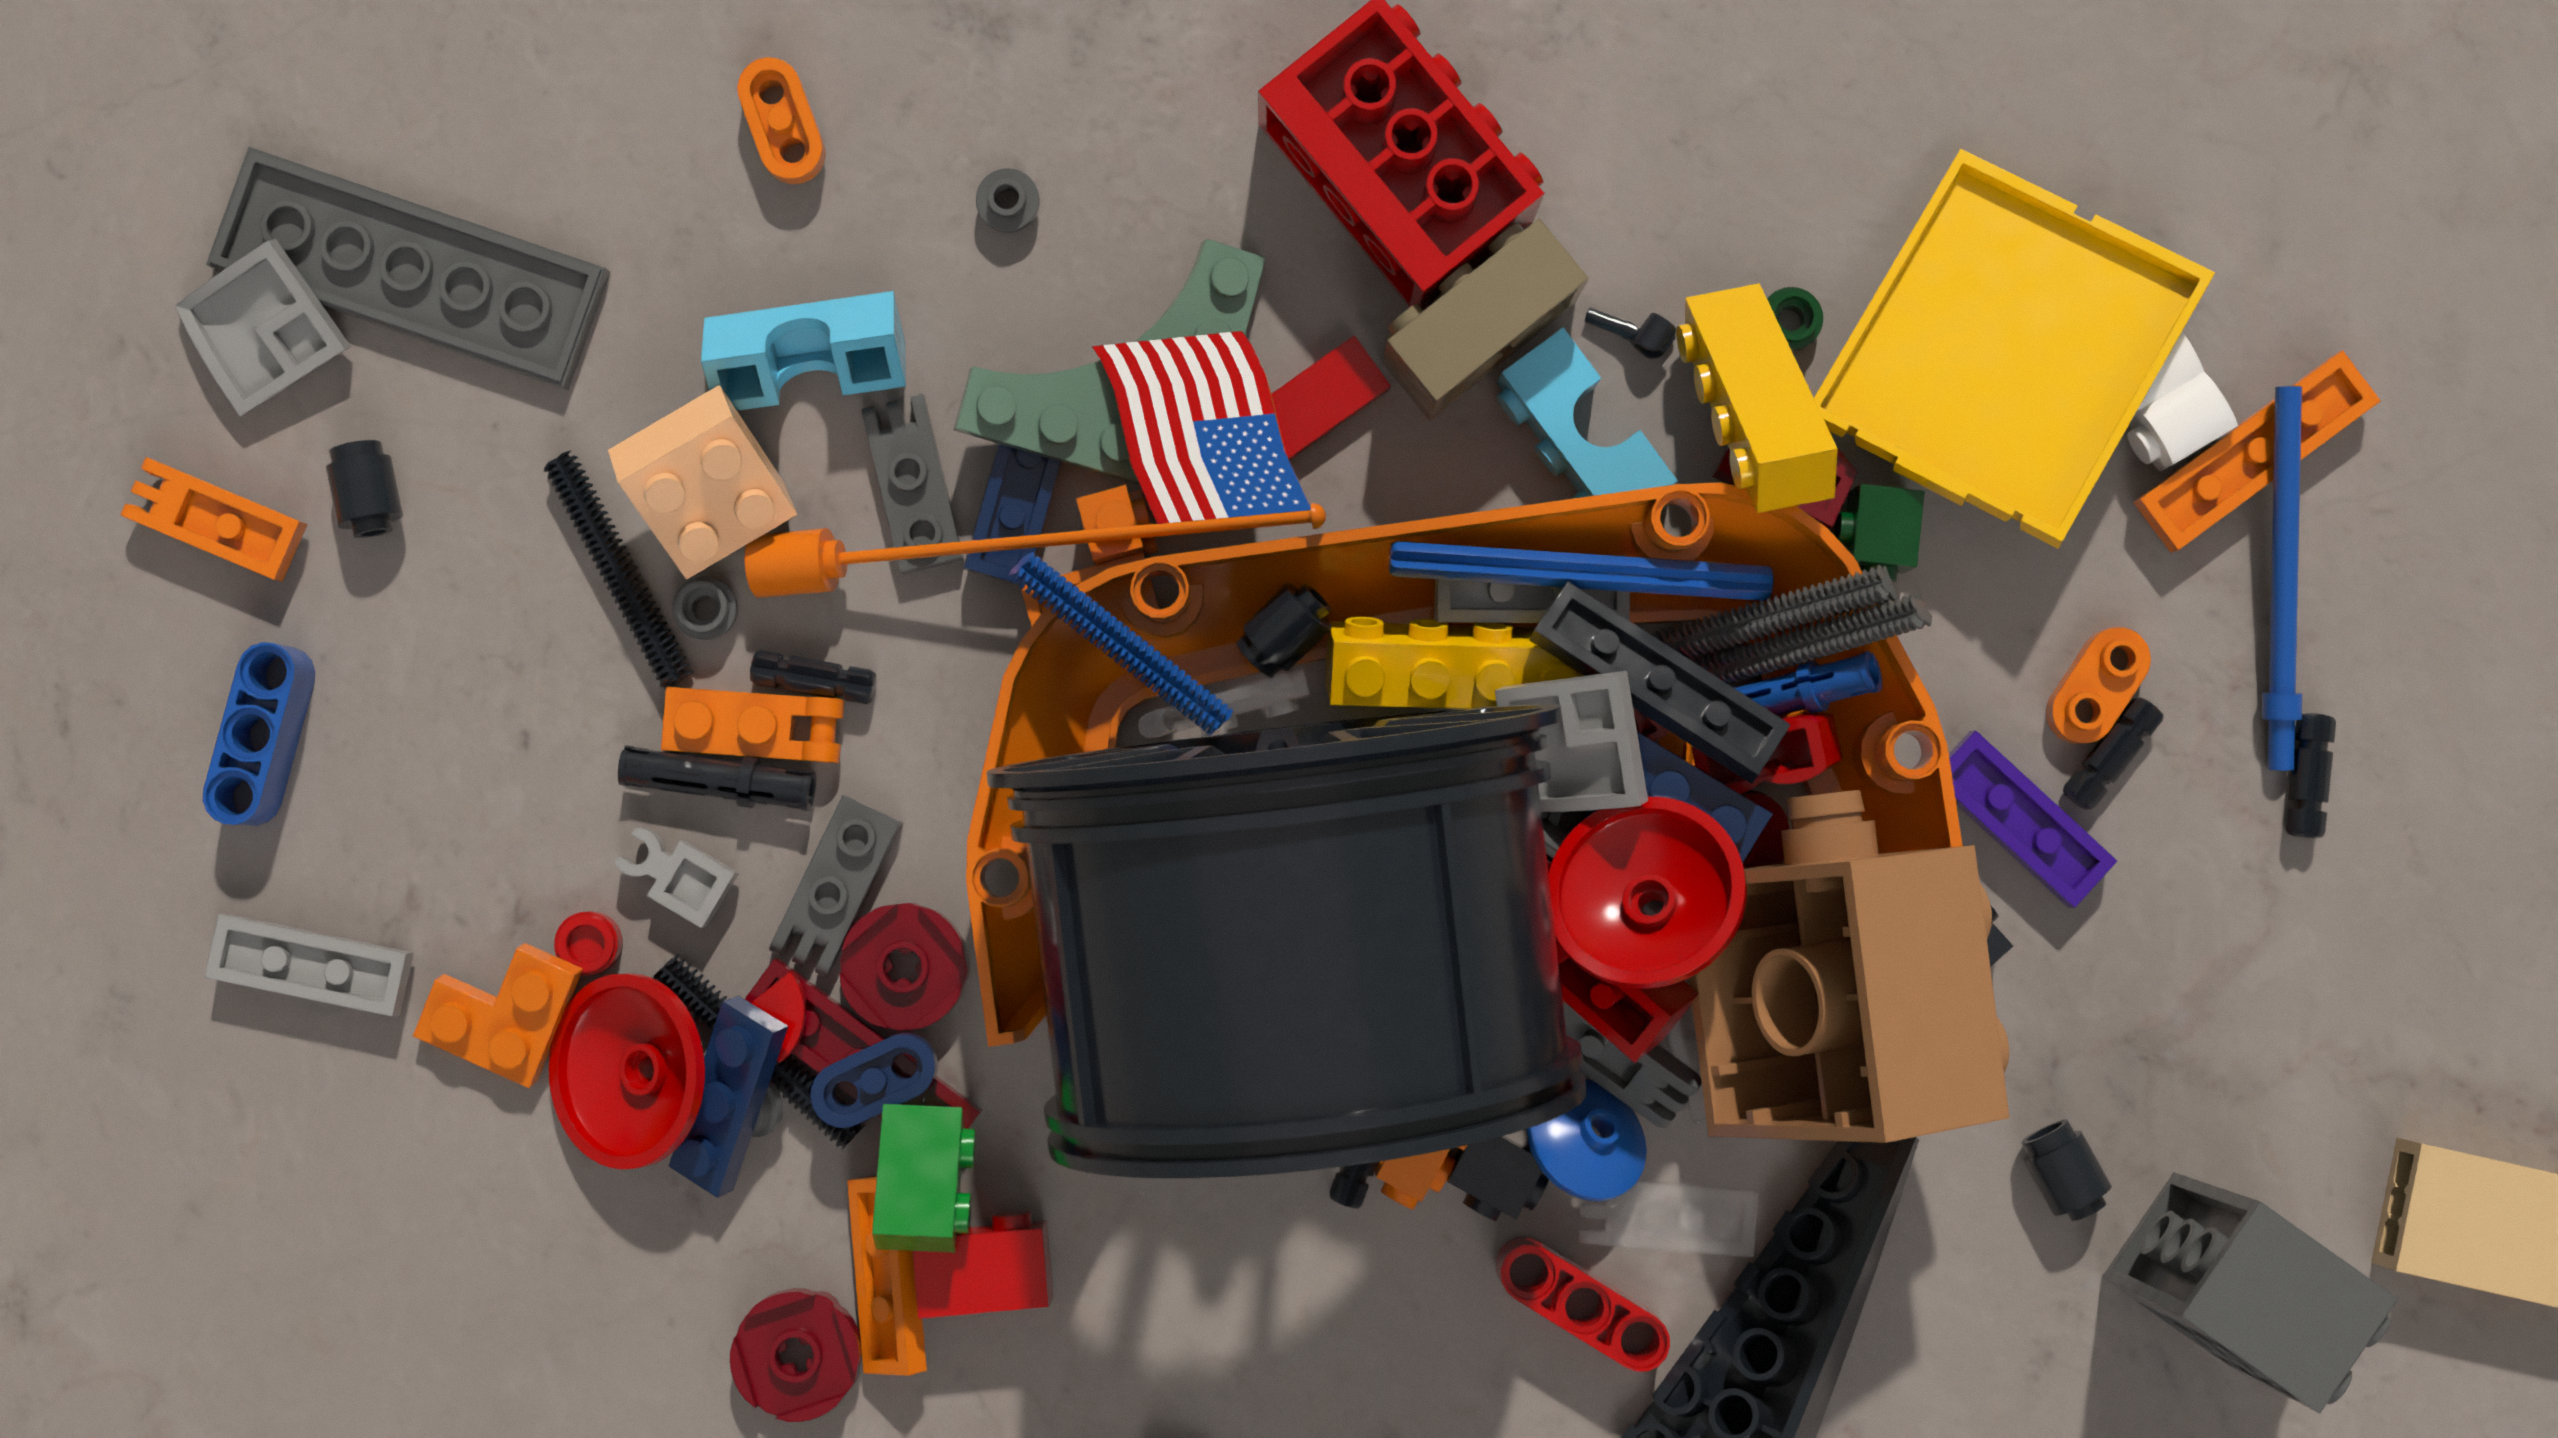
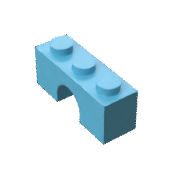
M894 291L704 318L701 364L709 390L720 385L735 409L739 411L779 405L782 386L792 377L808 371L823 370L837 374L843 396L906 387V344Z
M1564 327L1501 372L1497 381L1498 386L1502 390V392L1496 395L1498 402L1517 426L1524 422L1528 424L1540 441L1534 448L1543 464L1556 477L1564 473L1578 493L1572 499L1674 485L1678 482L1641 430L1624 442L1612 447L1595 446L1587 442L1578 433L1573 419L1575 403L1594 390L1601 377Z

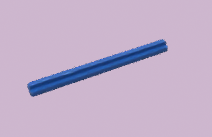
M1401 541L1391 544L1388 559L1389 573L1396 577L1564 588L1566 583L1570 582L1579 589L1766 601L1767 598L1771 597L1774 582L1772 568L1762 565Z

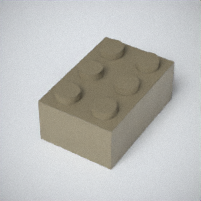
M1540 218L1525 230L1518 222L1509 227L1489 245L1488 248L1491 253L1484 259L1483 264L1475 270L1468 263L1462 265L1439 285L1438 289L1441 293L1435 298V302L1423 310L1417 303L1403 312L1389 325L1388 329L1391 333L1385 339L1387 343L1382 364L1429 421L1577 302L1589 278Z

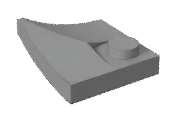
M276 239L263 243L175 305L201 358L240 417L256 409L351 347Z
M1627 671L1504 686L1495 690L1497 706L1528 704L1561 705L1562 721L1539 729L1540 734L1547 735L1548 746L1545 749L1536 751L1535 758L1536 760L1549 762L1551 769V779L1538 784L1542 812L1641 806L1648 801Z

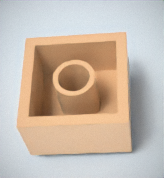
M720 385L608 449L618 484L686 580L798 515L784 481Z

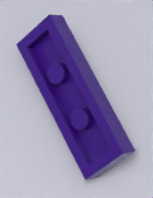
M1976 730L1969 731L1949 753L1956 805L2068 908H2075L2117 863V860Z

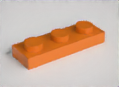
M877 1176L847 1180L863 1373L909 1376L927 1371L923 1320L918 1319L913 1251L876 1249L872 1228Z

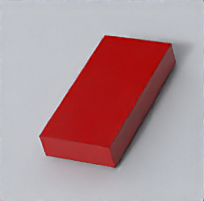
M1355 335L1271 393L1285 452L1289 461L1391 389V385Z

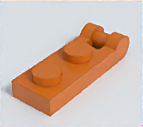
M666 687L661 750L840 763L841 744L835 743L837 719H843L845 700L825 697ZM796 716L811 717L810 741H794Z

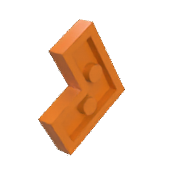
M524 943L516 948L497 997L447 974H443L436 978L413 1037L530 1088L539 1080L550 1052L551 1042L564 1009L572 998L583 968Z

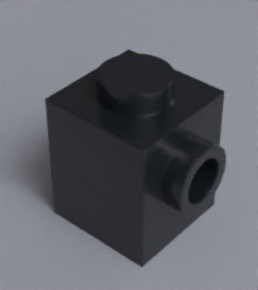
M1506 1136L1469 1144L1464 1151L1458 1148L1453 1157L1456 1159L1454 1167L1447 1179L1448 1183L1467 1193L1462 1202L1463 1204L1493 1221H1497L1501 1212L1517 1220L1523 1207L1532 1211L1541 1199L1549 1182V1179L1542 1173V1170L1536 1163L1531 1150Z

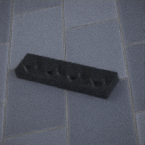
M1570 582L1566 583L1533 631L1529 640L1584 676L1627 671L1633 708L1751 784L1758 777L1791 725Z

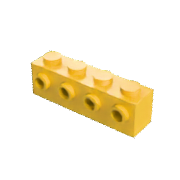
M1760 283L1686 297L1685 324L1678 325L1676 328L1679 354L1683 363L1692 362L1694 366V384L1700 403H1710L1712 427L1718 445H1728L1730 449V467L1736 487L1738 489H1747L1757 513L1835 498L1838 448Z
M1371 617L1347 618L1345 622L1329 621L1332 629L1327 633L1325 686L1330 705L1459 709L1497 706L1495 690L1501 687L1584 676L1529 641L1535 630L1533 627H1512L1508 623L1478 622L1474 623V626L1448 625L1446 622H1436L1435 619H1415L1410 621L1409 624L1384 623L1382 620Z

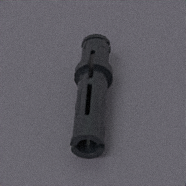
M625 745L618 764V783L621 786L647 787L692 795L720 797L736 800L738 806L753 808L758 803L810 811L816 792L817 779L815 771L762 765L759 758L744 757L742 762L727 761Z

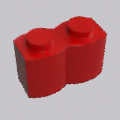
M1809 711L1795 713L1782 718L1791 725L1752 784L1695 747L1691 748L1696 767L1740 794L1767 781L1777 784H1793L1809 780L1838 764L1843 759L1834 716L1826 712L1813 714Z

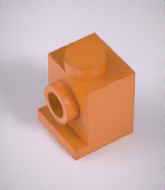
M1126 485L1076 498L1084 530L1151 524L1141 490L1129 493ZM1154 537L1088 543L1095 565L1143 552L1144 556L1158 552Z
M1467 1145L1458 1148L1464 1151ZM1450 1149L1380 1161L1374 1173L1378 1179L1385 1182L1380 1190L1382 1194L1414 1210L1417 1203L1423 1201L1428 1189L1436 1193L1440 1192L1454 1167L1456 1159L1448 1155Z

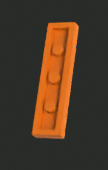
M2343 350L2329 357L2291 385L2302 386L2301 460L2381 401ZM2275 398L2133 502L2170 553L2180 550L2273 481Z

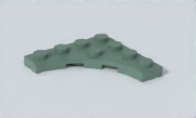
M1205 239L1201 242L1194 265L1174 301L1163 316L1134 342L1242 331L1245 335L1266 257ZM1101 360L1070 370L1041 374L997 372L975 366L970 368L954 431L1140 485L1131 466L1115 392Z

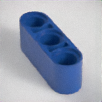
M261 642L250 646L241 655L236 667L203 788L202 800L205 809L214 820L229 825L258 826L269 822L277 815L282 805L315 683V668L312 660L305 652L290 646ZM281 657L287 667L286 678L278 688L272 689L266 678L267 669L273 660ZM263 718L268 724L270 737L266 746L260 751H256L250 741V731L253 725ZM245 780L251 786L253 799L250 807L244 813H240L234 805L233 793L237 785Z

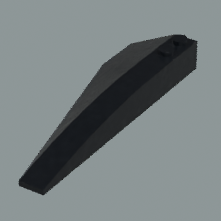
M1917 1137L1887 1143L1837 1141L1808 1180L1810 1185L1792 1211L1787 1210L1772 1230L1775 1233L1754 1263L1749 1262L1733 1283L1736 1285L1733 1292L1719 1311L1714 1310L1653 1393V1401L1636 1425L1631 1424L1621 1438H1816L1892 1225L1919 1142Z

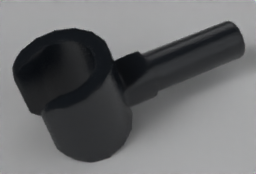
M1591 307L1588 309L1584 320L1586 323L1622 336L1623 339L1630 341L1631 345L1639 353L1649 359L1661 357L1676 339L1675 326L1656 313H1651L1640 328L1630 321L1622 320Z

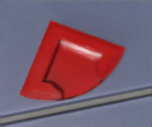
M794 971L787 973L751 1002V1004L789 1026L777 1059L779 1063L784 1062L798 1046L806 1020L805 991Z

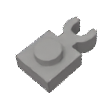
M635 828L632 835L646 843L649 851L648 857L643 863L636 864L631 859L618 856L614 862L616 867L629 876H651L656 879L647 894L649 898L701 929L707 928L739 873L686 841H679L673 853L670 854L666 851L663 839L656 832L646 828Z

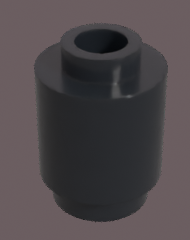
M361 440L331 448L329 450L331 463L326 466V472L338 527L352 529L355 538L375 537L393 531L391 522L402 518L403 511L390 455L383 453L382 443L377 440Z
M1285 583L1243 625L1245 633L1236 641L1237 646L1254 667L1264 675L1273 678L1281 669L1288 672L1332 629L1326 617L1332 609L1327 601L1309 584L1304 583L1298 589L1290 583Z
M2067 1119L2047 1125L2032 1133L2021 1142L2028 1154L2023 1160L2054 1216L2068 1213L2071 1221H2077L2096 1213L2107 1204L2103 1195L2112 1188V1185L2082 1131H2074Z

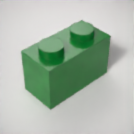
M883 1104L872 1228L876 1249L955 1253L957 1233H969L971 1193H960L961 1169L974 1168L976 1129L965 1128L962 1107Z

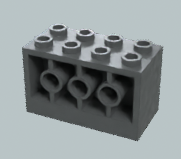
M2173 1172L2102 1276L2227 1366L2319 1414L2326 1404H2333L2346 1392L2352 1380V1371L2350 1369L2365 1347L2375 1345L2384 1336L2391 1322L2389 1312L2398 1300L2397 1297L2262 1202Z

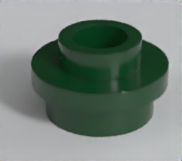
M1786 287L1775 291L1767 298L1791 351L1807 347L1818 337L1823 326V311L1818 300L1811 293L1798 287ZM1784 310H1791L1797 313L1800 318L1799 329L1790 331L1783 328L1779 321L1780 313Z

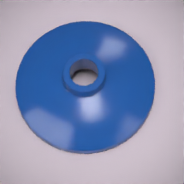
M1585 1079L1586 1097L1581 1104L1555 1119L1528 1128L1527 1136L1536 1163L1553 1184L1579 1199L1594 1202L1608 1201L1623 1195L1639 1180L1646 1163V1140L1642 1126L1632 1108L1595 1081ZM1591 1125L1599 1132L1601 1137L1595 1134Z

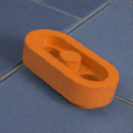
M773 57L757 59L750 63L741 73L737 92L760 158L770 174L777 180L787 184L808 182L821 171L826 158V149L802 81L793 67L781 59ZM778 86L784 89L783 97L778 103L767 104L763 102V95L768 88ZM794 144L804 146L805 154L800 161L790 163L784 160V153L789 146Z
M2114 627L2097 632L2084 644L2049 697L2046 705L2047 723L2051 731L2059 739L2071 744L2091 743L2103 738L2111 730L2150 668L2151 655L2149 647L2138 633L2128 628ZM2115 647L2123 649L2128 656V664L2122 671L2116 669L2110 661L2111 652ZM2080 700L2088 701L2093 708V717L2088 723L2081 722L2075 714V707Z

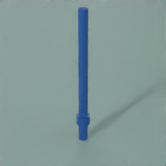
M2302 386L2275 387L2269 692L2262 693V719L2268 720L2267 769L2280 771L2294 770L2295 720L2302 719V693H2296Z

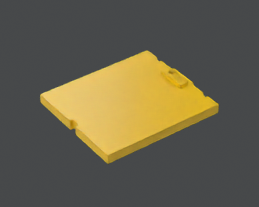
M1960 149L1817 391L1814 400L1830 432L1840 437H1843L1846 433L1855 437L1857 446L1894 464V472L1960 506L1966 501L2005 522L2012 518L2020 522V530L2059 549L2209 286L2215 272L2096 214L2090 222L2074 214L2078 205Z

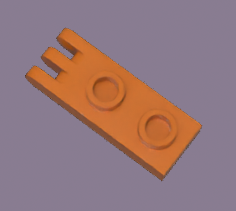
M145 457L141 469L152 476L163 478L159 489L135 480L130 492L153 501L149 512H147L142 507L125 503L120 513L121 516L263 576L283 582L308 524Z

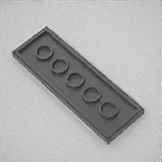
M248 147L206 265L210 268L222 272L263 243L276 239L323 307L569 390L610 275L606 268L251 147Z

